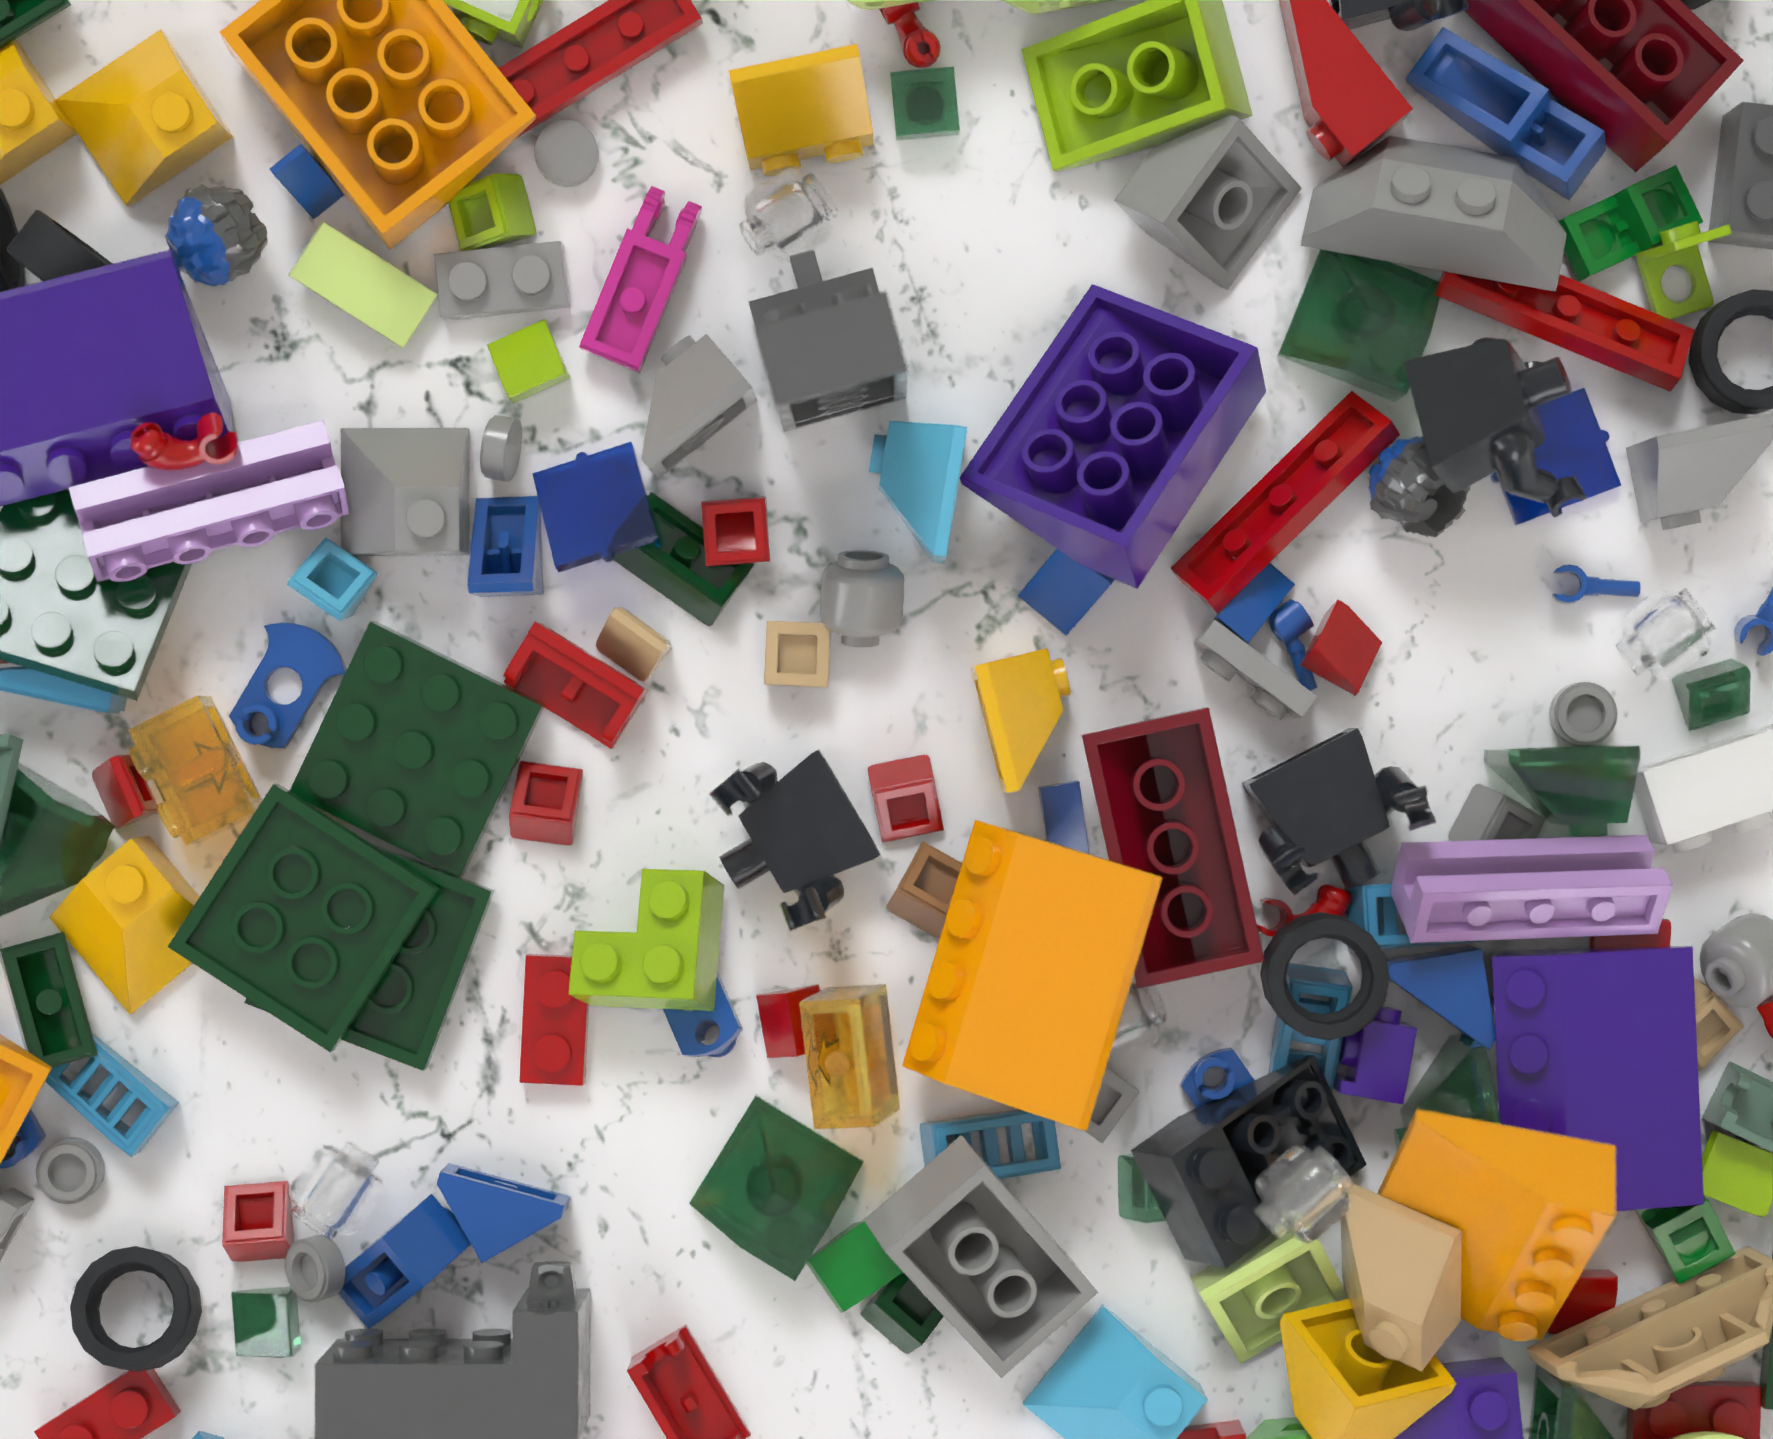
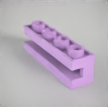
M324 420L239 442L236 457L225 464H212L205 461L194 467L169 471L148 466L69 487L74 509L81 526L87 555L97 582L108 579L116 582L133 580L146 573L147 569L171 562L177 564L195 563L205 559L215 550L237 544L242 547L258 546L271 540L275 534L300 527L305 530L321 529L334 523L338 517L349 514L344 483L339 467L335 464L331 442Z
M1647 835L1401 843L1390 894L1410 942L1426 943L1658 934L1673 884L1664 868H1650L1655 850Z

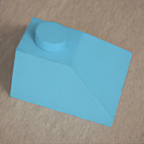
M889 421L887 436L876 434L874 436L869 472L881 474L880 491L932 562L945 563L967 427L949 424Z
M1102 1304L1024 1399L1023 1405L1065 1439H1177L1208 1399L1199 1382Z

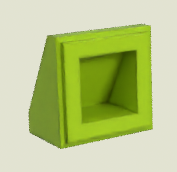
M493 173L468 183L448 203L461 251L491 248L522 240L536 234V226L524 180L519 174Z
M545 319L487 344L504 390L512 403H516L571 378Z
M1712 1130L1702 1155L1704 1195L1755 1216L1766 1217L1773 1202V1153Z

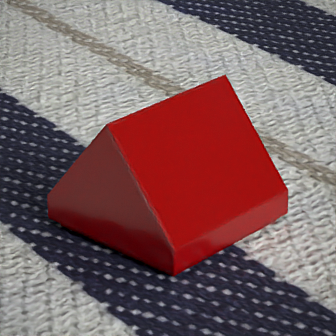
M819 984L756 995L767 1058L797 1057L811 1053L815 1030L818 1045L828 1040Z

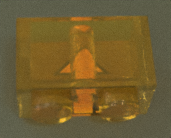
M197 695L128 730L135 745L129 747V753L137 771L145 781L153 779L164 801L157 805L161 820L173 838L181 836L185 845L200 843L251 818L263 799L211 696Z
M886 984L826 987L800 1001L814 1129L875 1127L899 1111L900 1103Z

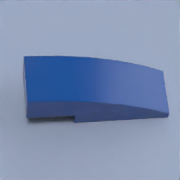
M1444 27L1441 28L1405 78L1407 84L1464 130L1497 154L1515 157L1528 175L1569 201L1607 150L1604 130L1550 99L1548 88Z

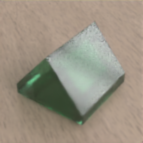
M1732 658L1671 676L1681 712L1689 731L1750 712L1751 672L1746 665Z

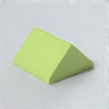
M1301 1214L1229 1267L1222 1268L1210 1265L1191 1276L1199 1294L1240 1364L1282 1340L1280 1320L1284 1313L1349 1299L1318 1237Z

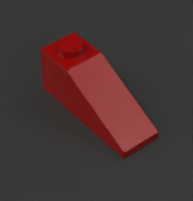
M1279 0L1305 121L1310 126L1306 131L1307 137L1324 159L1330 161L1335 157L1344 168L1400 124L1413 108L1327 0Z

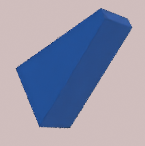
M301 144L269 168L273 175L313 219L344 196L343 192L314 156Z
M1269 563L1213 619L1248 644L1295 584Z
M1076 780L1038 787L1047 841L1090 854L1080 782Z

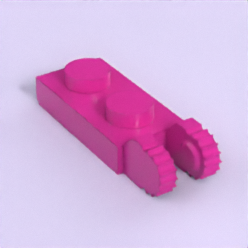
M651 186L646 194L632 230L627 228L579 346L583 351L637 373L641 372L688 255L685 251L692 239L702 211V206L690 201L687 202L685 208H682L675 224L676 228L669 245L648 237L653 230L656 220L659 219L665 204L664 197L666 191Z

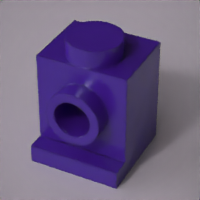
M1382 1006L1370 1024L1352 1036L1343 1037L1339 1063L1347 1066L1346 1076L1336 1074L1333 1086L1335 1090L1342 1094L1404 1104L1417 1028L1406 1022H1400L1401 1010Z

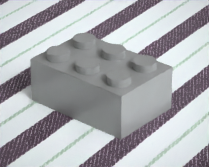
M962 1135L864 1220L885 1253L1000 1378H1003L1099 1293L1075 1262Z

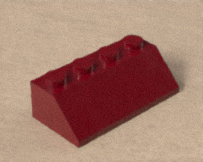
M1468 0L1469 8L1464 11L1536 80L1548 88L1549 92L1568 110L1604 130L1606 145L1635 173L1673 140L1744 61L1680 0Z
M1209 707L1082 735L1109 860L1162 877L1134 971L1137 989L1265 962Z

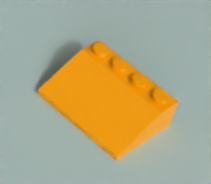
M260 0L219 32L229 53L389 250L437 214L536 119L534 112L443 0Z
M975 820L902 1066L941 1083L1076 1129L1087 1131L1162 877L1029 834Z
M1417 1109L1377 1194L1462 1231L1461 1319L1479 1330L1499 1333L1508 1340L1528 1341L1533 1339L1541 1341L1616 1216V1146Z

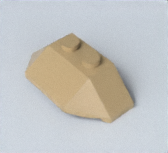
M1746 1246L1735 1251V1255L1681 1284L1676 1280H1672L1528 1347L1530 1359L1560 1380L1633 1410L1658 1406L1668 1400L1670 1393L1694 1382L1710 1381L1721 1376L1725 1372L1726 1367L1747 1358L1769 1343L1773 1325V1259Z

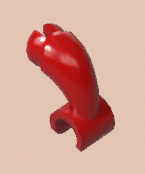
M918 2L879 9L888 25L894 23L903 55L909 64L917 68H926L937 61L940 56V43L935 34L924 27L916 16L915 12L920 10Z
M213 412L199 419L197 423V438L191 441L179 440L168 433H163L162 428L153 422L139 425L130 436L131 449L139 454L141 462L152 468L166 471L194 467L205 461L212 464H225L236 457L238 443L236 432L233 431L218 438L223 431L222 417Z
M1324 884L1318 889L1316 903H1312L1305 912L1297 915L1292 914V910L1285 902L1274 898H1263L1260 902L1274 905L1279 910L1280 920L1275 927L1270 929L1257 925L1258 933L1273 937L1280 928L1296 917L1318 912L1347 917L1348 915L1345 913L1352 900L1349 891Z

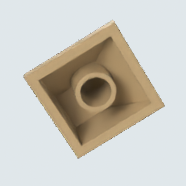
M1346 1181L1340 1188L1342 1280L1364 1345L1376 1350L1388 1359L1398 1360L1422 1371L1461 1322L1462 1231Z

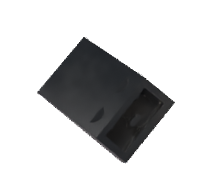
M1307 1055L1233 1090L1222 1099H1214L1177 1117L1131 1150L1184 1258L1222 1268L1232 1265L1367 1165L1314 1055Z

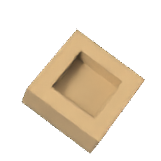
M767 621L764 685L828 688L831 631L823 623Z

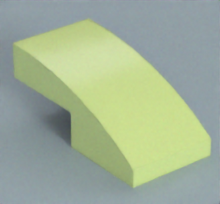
M321 222L288 274L291 278L402 348L406 346L437 297L436 293L324 222Z

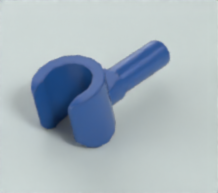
M1571 564L1562 565L1553 572L1558 574H1574L1580 582L1579 591L1573 596L1552 594L1555 600L1563 604L1575 603L1584 595L1638 597L1640 594L1641 586L1639 581L1587 576L1578 566Z
M1773 587L1756 615H1748L1741 618L1734 629L1736 641L1742 644L1751 627L1763 625L1765 638L1759 644L1756 652L1761 656L1773 651Z
M1290 599L1274 610L1269 617L1268 624L1277 639L1285 646L1287 654L1290 655L1299 683L1311 691L1317 688L1313 673L1300 666L1305 655V648L1298 637L1312 628L1314 623L1304 607L1299 602Z

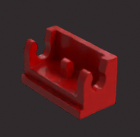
M536 621L531 626L527 636L503 674V677H505L503 682L545 704L546 709L610 749H613L649 689L578 645Z
M687 1324L632 1356L626 1371L667 1439H746L751 1436L750 1430Z

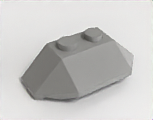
M1388 136L1313 189L1301 246L1556 292L1567 234L1515 157Z

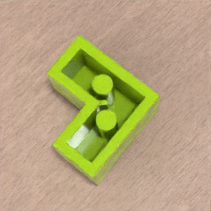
M642 869L636 933L574 931L569 995L591 1006L714 1011L725 885L702 870Z

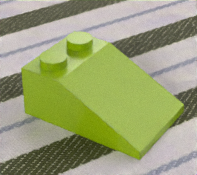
M1148 0L1021 49L1052 169L1056 172L1154 148L1229 115L1238 117L1240 120L1253 116L1222 0Z

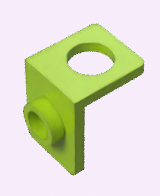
M461 0L443 1L475 40L487 45H493L497 37L519 48H523L544 0H520L510 22Z
M1698 221L1660 232L1662 246L1635 254L1652 312L1668 319H1674L1713 305V295L1697 244L1732 234L1730 224L1701 233ZM1670 266L1683 268L1691 279V292L1688 298L1680 303L1668 299L1662 290V276Z

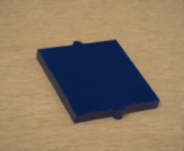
M1585 388L1538 406L1546 434V440L1542 446L1534 449L1539 468L1552 472L1556 479L1576 476L1587 498L1621 486L1605 443L1609 440V433L1605 430H1600ZM1495 471L1491 474V480L1494 483L1500 484L1515 525L1550 513L1545 502H1536L1510 494L1499 482L1497 472ZM1571 499L1564 502L1560 507L1563 508L1581 500Z
M632 442L591 455L580 452L576 455L575 460L532 473L554 565L558 573L603 559L605 562H611L614 560L615 554L659 540Z

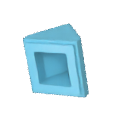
M325 537L288 580L287 585L337 620L342 621L354 615L378 573Z

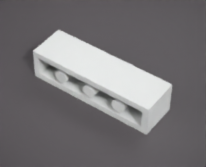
M1773 724L1628 771L1651 842L1667 846L1673 844L1676 853L1692 850L1711 843L1713 840L1710 831L1733 824L1735 832L1739 833L1773 822L1771 811H1773Z

